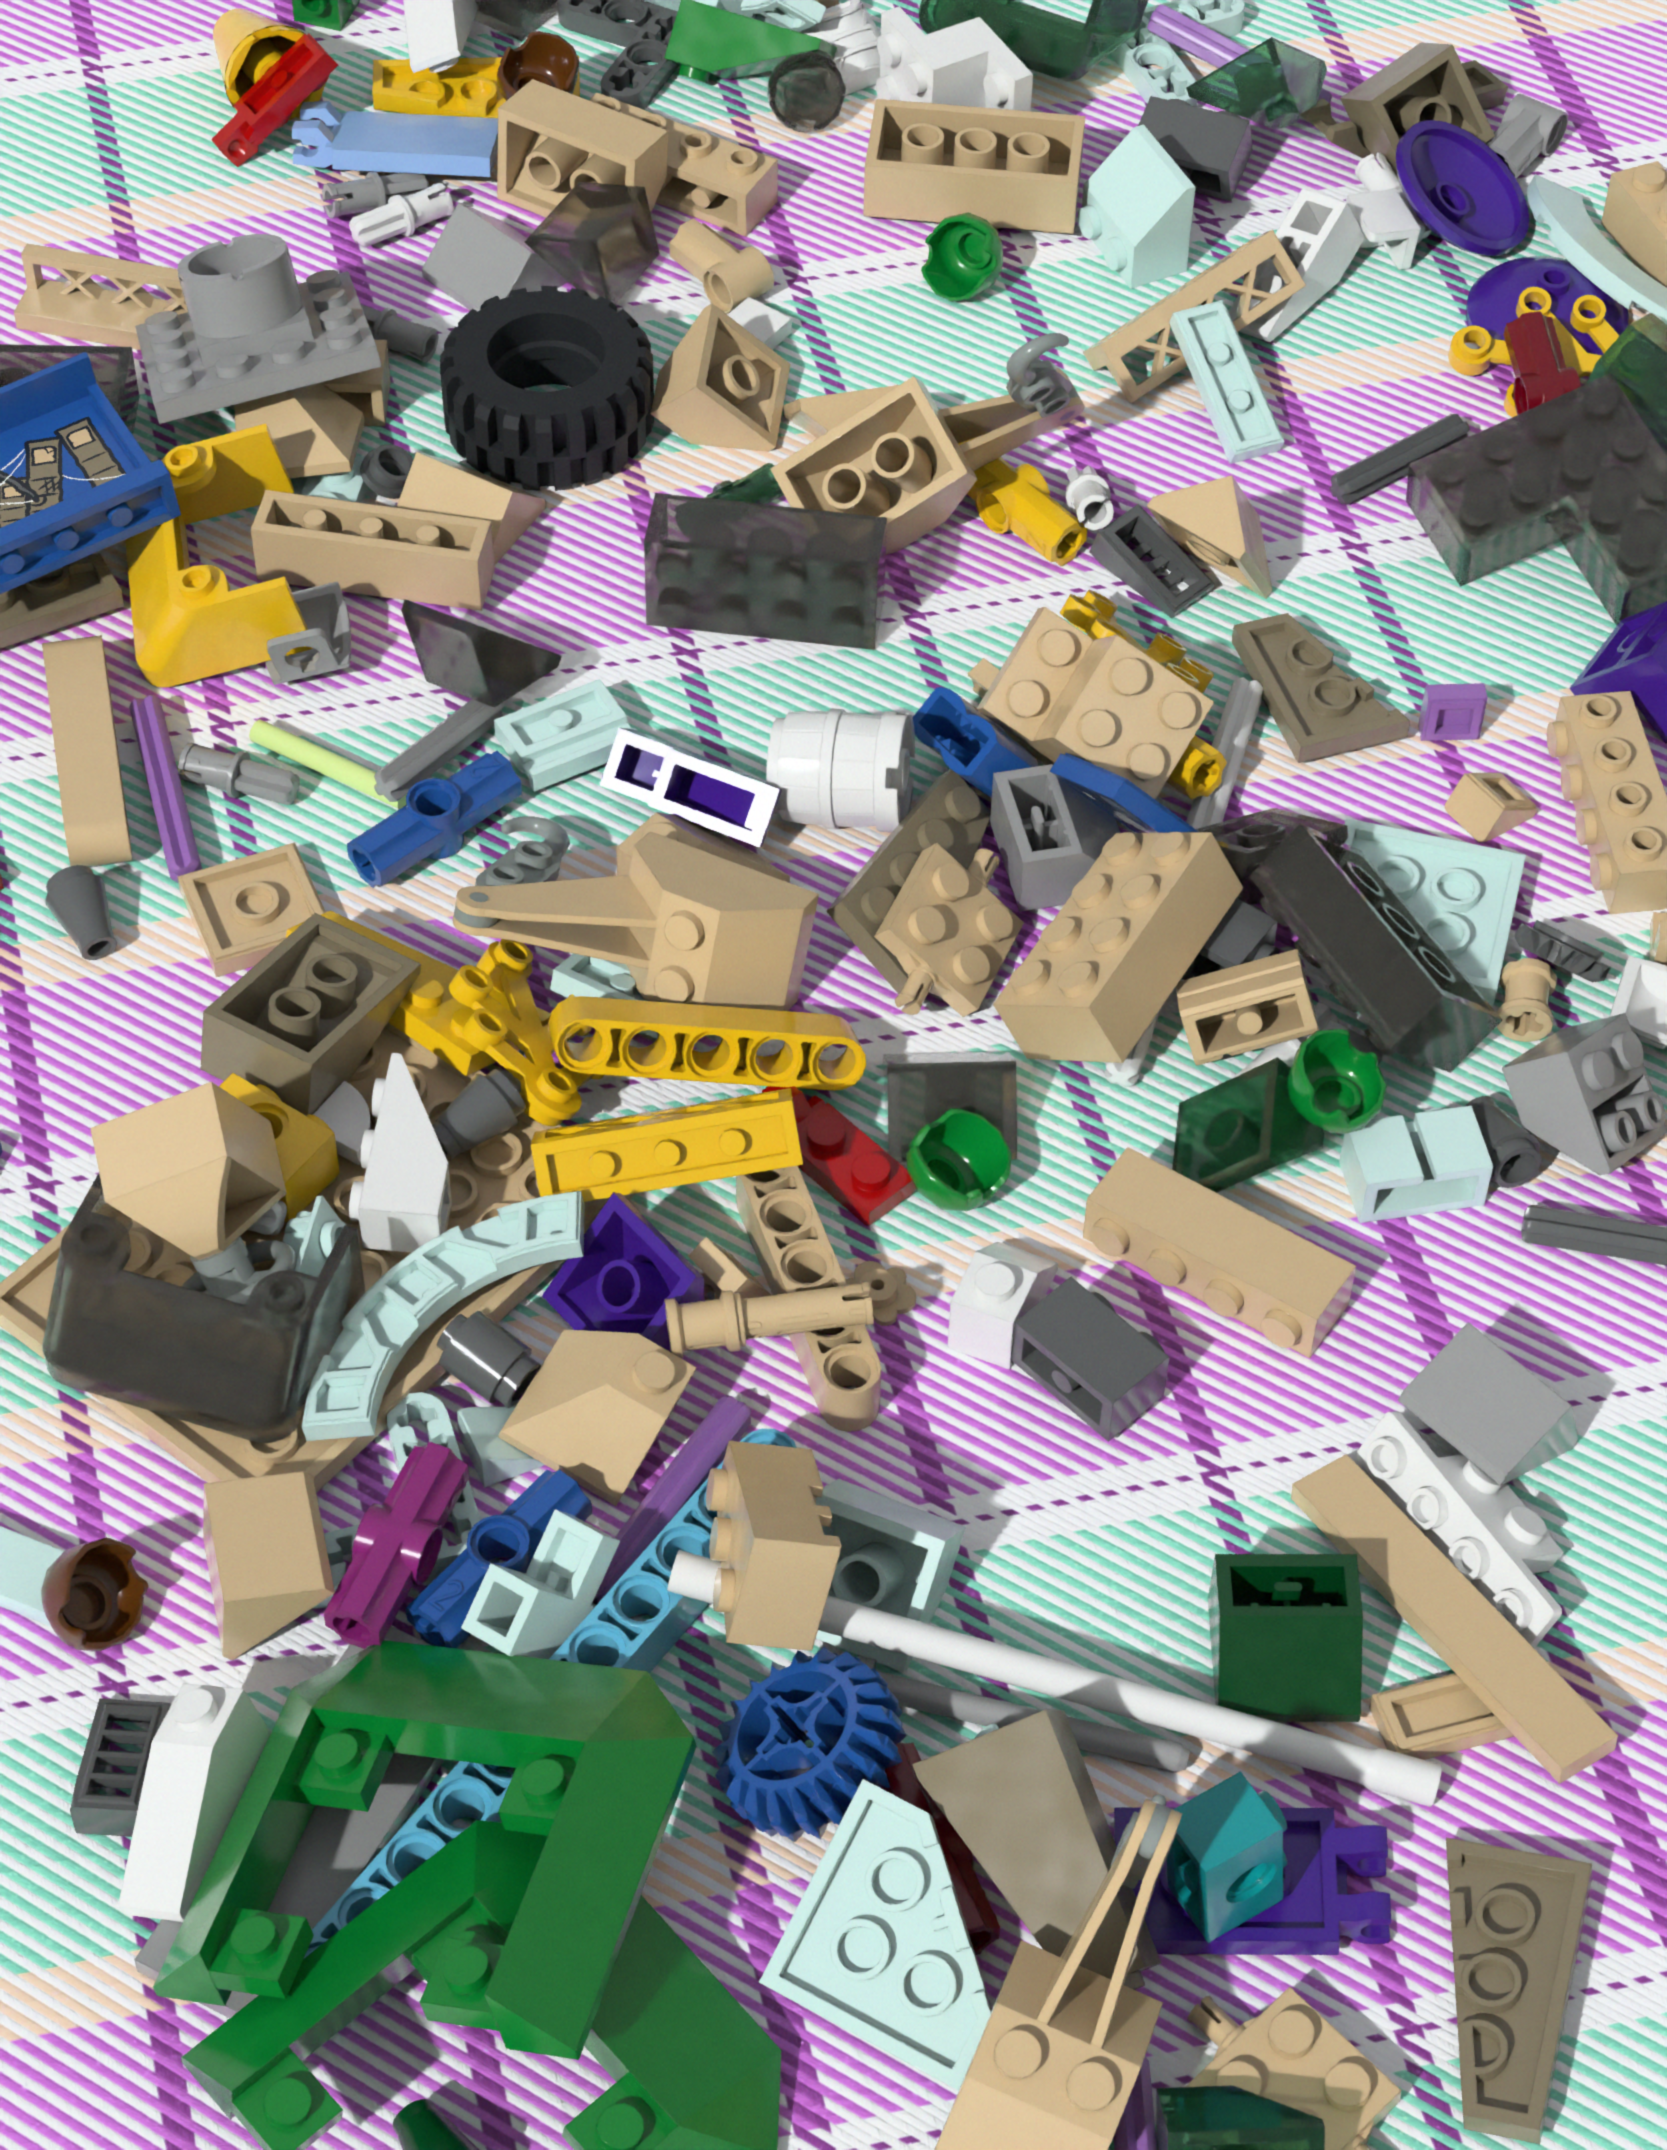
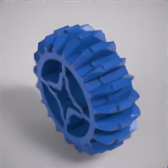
M825 1647L820 1649L813 1658L798 1650L788 1667L772 1661L769 1677L762 1682L749 1679L751 1693L745 1700L730 1701L735 1715L734 1719L717 1726L724 1742L712 1751L717 1760V1765L720 1767L715 1776L720 1782L721 1789L731 1800L730 1805L744 1820L748 1819L759 1831L766 1832L771 1837L779 1833L782 1837H787L793 1842L797 1841L804 1832L821 1840L828 1823L833 1822L839 1825L862 1779L879 1788H890L887 1774L884 1771L886 1768L903 1762L896 1745L907 1736L899 1719L903 1711L898 1706V1699L887 1688L888 1683L874 1668L870 1669L859 1658L853 1657L847 1651L838 1656L837 1653H832ZM806 1740L813 1742L812 1748H808L805 1745Z

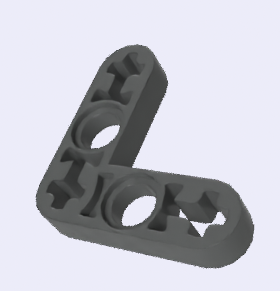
M557 0L558 20L564 28L625 47L623 52L601 79V94L645 110L680 66L664 58L678 11L642 0ZM623 19L634 20L631 23H618L614 21ZM651 61L656 62L658 64L643 66L638 65L637 63Z

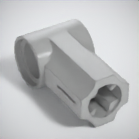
M1517 94L1509 103L1500 127L1494 132L1495 137L1485 144L1502 159L1517 179L1539 154L1549 157L1555 152L1565 134L1568 114L1524 94Z

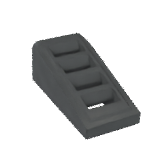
M1139 504L1097 533L1089 551L1102 566L1170 618L1175 617L1210 592L1215 585ZM1129 542L1137 546L1132 551L1127 546ZM1149 555L1154 560L1145 565L1140 559ZM1163 567L1171 572L1161 580L1154 575ZM1180 580L1189 585L1188 588L1177 596H1174L1168 590Z
M99 1698L70 1807L76 1833L132 1837L151 1743L171 1703ZM113 1721L150 1723L148 1731L112 1729ZM109 1743L144 1745L142 1752L108 1750ZM105 1765L138 1767L136 1774L104 1772ZM100 1787L132 1789L130 1796L99 1794Z

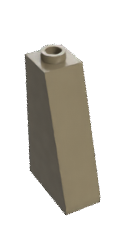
M1045 1709L912 1765L918 1780L1042 1949L1060 1957L1109 1872L1117 1846L1065 1711ZM1121 1885L1079 1966L1108 1979L1112 1978L1137 1899L1132 1888ZM1145 1919L1124 1986L1133 1990L1145 1986L1141 1971L1162 1964Z

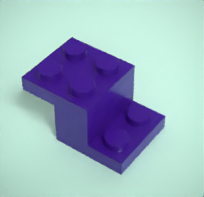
M1667 601L1622 619L1569 688L1574 695L1630 691L1635 705L1665 744L1667 743Z

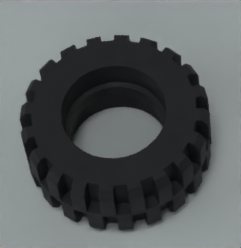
M541 286V291L527 292L526 288L511 291L509 297L500 299L498 296L484 301L480 306V311L477 312L474 309L469 311L458 322V327L455 326L444 342V351L440 355L445 429L450 435V443L456 452L463 458H466L467 463L480 473L485 474L489 471L492 478L509 485L512 482L521 483L525 490L539 491L540 486H555V491L571 489V484L583 482L585 486L596 483L602 479L603 473L607 471L613 475L628 463V457L633 459L646 444V437L652 432L654 416L651 415L654 399L651 344L646 333L638 327V323L624 309L617 312V306L612 301L602 296H599L597 299L590 298L587 291L572 288L570 292L558 291L557 286ZM546 384L571 386L568 389L551 392L525 390V388Z

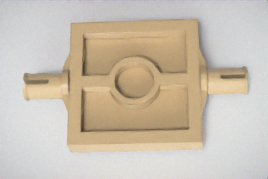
M938 843L923 850L874 936L897 957L904 971L908 974L907 981L899 995L895 998V1004L898 1008L904 1005L901 1010L902 1012L909 1015L918 1014L928 993L941 997L962 1017L979 1009L1024 924L1020 918L988 889L987 884L1000 863L997 855L991 858L994 852L988 849L977 850L967 870Z
M1291 1987L1285 1990L1262 2014L1244 2022L1242 2025H1238L1213 2001L1210 1995L1201 2000V2007L1196 2004L1188 2015L1187 2019L1191 2023L1193 2022L1218 2046L1213 2061L1184 2087V2099L1237 2150H1371L1367 2143L1373 2128L1400 2102L1402 2090Z

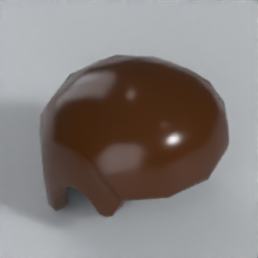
M541 31L531 32L520 47L512 49L509 46L505 50L497 72V85L506 101L532 79L573 94L578 78L580 61L574 47L559 35Z
M108 1537L87 1542L64 1551L47 1569L41 1588L43 1609L54 1632L67 1645L73 1646L77 1650L102 1651L124 1643L140 1623L144 1601L143 1595L147 1592L149 1585L146 1580L137 1574L131 1560L136 1554V1550L129 1544Z

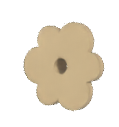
M866 1261L856 1267L854 1278L846 1279L848 1285L868 1281L873 1317L879 1325H892L897 1320V1314L907 1313L916 1305V1292L911 1286L906 1284V1273L900 1268L892 1267L885 1270L878 1262Z

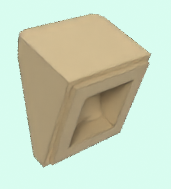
M1464 773L1444 807L1446 812L1478 842H1487L1531 819L1538 811L1536 805L1502 773Z

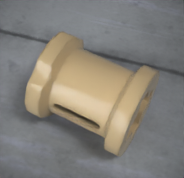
M1523 958L1518 961H1511L1502 968L1500 985L1505 990L1504 1003L1497 1011L1496 1025L1505 1037L1515 1041L1531 1042L1545 1038L1551 1032L1554 1017L1548 1008L1549 996L1555 991L1557 976L1549 964L1538 959Z

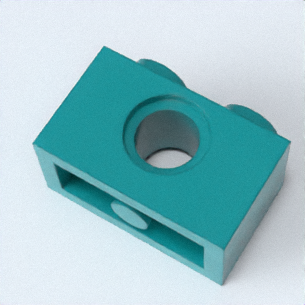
M1240 1771L1173 1809L1182 1813V1817L1166 1858L1168 1887L1208 1943L1283 1900V1868L1287 1866V1859L1283 1851V1832L1287 1830V1823L1280 1807L1267 1791L1263 1790L1257 1794Z

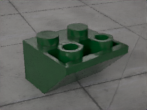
M1215 1554L1208 1593L1215 1705L1275 1722H1359L1361 1717L1363 1611L1357 1554Z

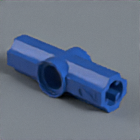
M495 751L492 754L486 753L446 780L431 778L417 782L407 793L406 806L347 843L348 857L356 867L359 876L374 888L377 885L383 886L424 858L443 859L454 855L462 847L465 831L522 795L521 780L513 770L511 762L501 753Z
M560 1469L557 1472L546 1470L501 1515L485 1517L472 1527L468 1533L467 1548L406 1607L407 1621L417 1630L424 1642L432 1646L457 1649L471 1635L461 1627L491 1563L489 1561L499 1557L509 1558L510 1560L507 1562L493 1564L526 1573L555 1509L571 1514L583 1521L592 1514L591 1500L580 1489L577 1481Z

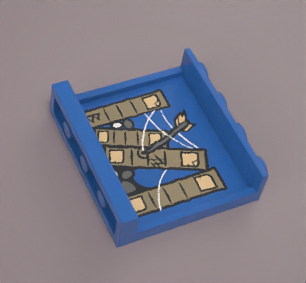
M86 352L0 388V594L181 515L169 471L160 459L154 462L149 460L98 386L90 358Z

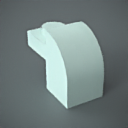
M555 1509L526 1573L490 1563L461 1628L508 1656L550 1659L596 1606L593 1600L620 1540L571 1514Z

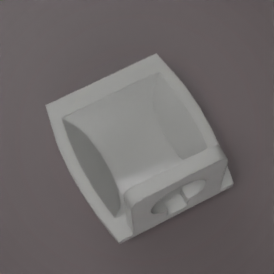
M338 581L292 592L308 630L272 638L267 641V650L271 660L265 663L273 684L276 685L350 667V618ZM306 646L314 648L286 656L287 652L296 647Z

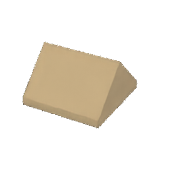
M416 452L396 508L490 520L495 566L545 510L546 500L454 461Z
M1232 475L1152 497L1147 505L1148 509L1165 532L1182 550L1267 599L1273 589L1260 517Z
M300 1471L204 1483L203 1541L222 1656L234 1660L333 1595L335 1590L313 1475Z

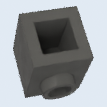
M1236 898L1181 979H1190L1279 954V949L1274 946L1278 919L1266 914L1259 907L1247 904Z

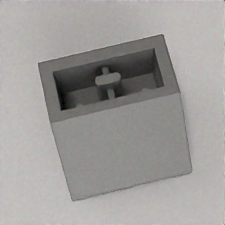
M1053 764L993 773L990 824L1019 912L1064 905L1072 895L1075 885L1084 878L1100 856L1106 842L1115 833H1120L1115 818L1050 772Z
M1626 1013L1560 1029L1502 1067L1523 1128L1598 1175L1612 1173L1667 1133L1663 1102L1659 1095L1653 1091L1643 1063L1644 1054L1641 1041L1632 1032Z

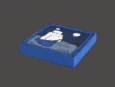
M1060 753L1050 769L1051 773L1131 831L1136 833L1199 832L1128 779L1073 755Z

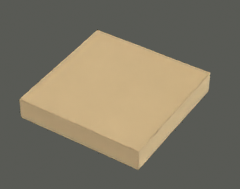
M295 842L177 876L181 895L216 977L255 966L285 940L287 929L305 922L314 913L321 915L326 912Z

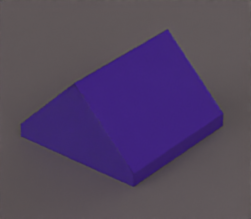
M613 1192L584 1234L583 1257L567 1259L542 1297L574 1330L639 1333L671 1352L664 1299L675 1298L679 1304L704 1301V1277L621 1193Z

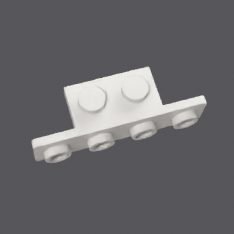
M1401 1412L1385 1413L1356 1452L1355 1458L1373 1482L1529 1644L1535 1648L1562 1614L1560 1605L1534 1575V1573L1549 1571L1564 1553L1547 1533L1545 1522L1537 1513L1523 1504L1507 1483L1500 1486L1463 1454L1438 1458Z

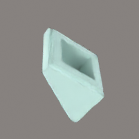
M467 1407L457 1410L459 1436L484 1488L545 1465L498 1437L515 1407Z

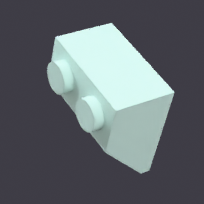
M1144 124L1134 127L1084 183L1082 208L1078 210V223L1085 238L1091 239L1104 255L1108 267L1112 271H1117L1130 289L1187 271L1196 188Z
M837 1479L823 1487L822 1497H816V1505L830 1507L832 1522L831 1527L822 1526L824 1535L839 1536L842 1545L828 1596L930 1624L946 1591L966 1527L841 1479ZM818 1630L816 1635L818 1640L860 1656L876 1659L877 1663L903 1673L908 1669L913 1658L912 1656Z

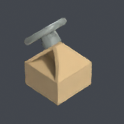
M209 1082L90 1128L105 1202L191 1255L190 1259L197 1272L180 1287L173 1299L172 1310L178 1321L190 1326H203L228 1320L266 1300L289 1279L297 1261L295 1250L289 1244L271 1240L245 1245L240 1236L286 1194L271 1121L213 1082ZM269 1260L276 1261L270 1270L255 1271L253 1268L255 1263Z

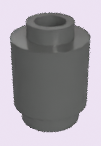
M481 1311L473 1313L469 1318L462 1314L457 1315L445 1328L437 1342V1347L443 1351L439 1360V1365L489 1403H494L498 1400L508 1408L521 1399L541 1367L539 1362L530 1357L532 1353L530 1347Z

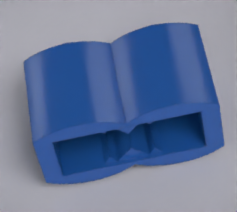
M936 687L912 717L914 734L923 744L942 756L944 762L952 771L992 798L993 773L1039 766L1036 758L1028 750L1007 736L1000 725L976 710V707L954 691L944 687Z

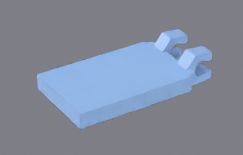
M329 101L302 103L300 120L306 121H295L292 127V139L301 140V145L318 147L317 149H308L305 146H296L293 152V164L320 168L332 165L333 170L490 177L498 154V118L359 111L341 113ZM312 118H319V119H321V120H310V119H312Z

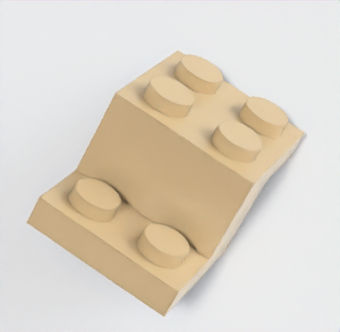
M1041 607L1035 612L976 710L1054 763L1060 753L1064 755L1068 753L1128 779L1156 800L1214 704V701L1120 636L1113 635L1093 640L1047 607Z

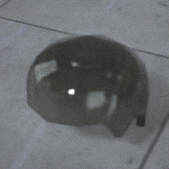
M813 51L790 54L778 63L768 80L767 88L769 106L776 119L784 127L802 133L825 129L839 116L846 93V86L836 62Z

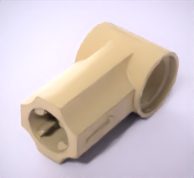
M694 218L680 225L677 234L669 242L670 257L703 283V288L709 301L725 314L733 311L747 297L756 299L769 292L774 286V275L771 266L758 249L747 247L739 251L705 223L701 224Z

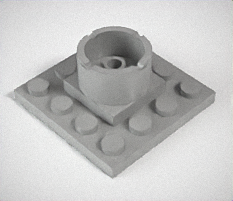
M269 234L233 237L229 244H223L221 241L203 246L185 256L179 262L177 270L188 312L179 315L174 311L159 312L148 317L144 324L135 326L159 424L382 367L376 343L349 272L338 274L335 270H324L307 277L306 282L298 284L289 249L285 241L279 236Z

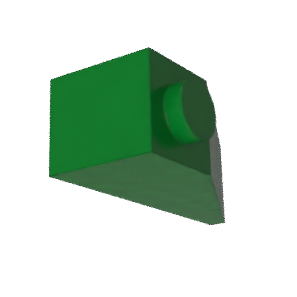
M681 0L664 58L680 65L678 75L707 84L710 75L729 80L835 57L837 47L817 37L696 1Z

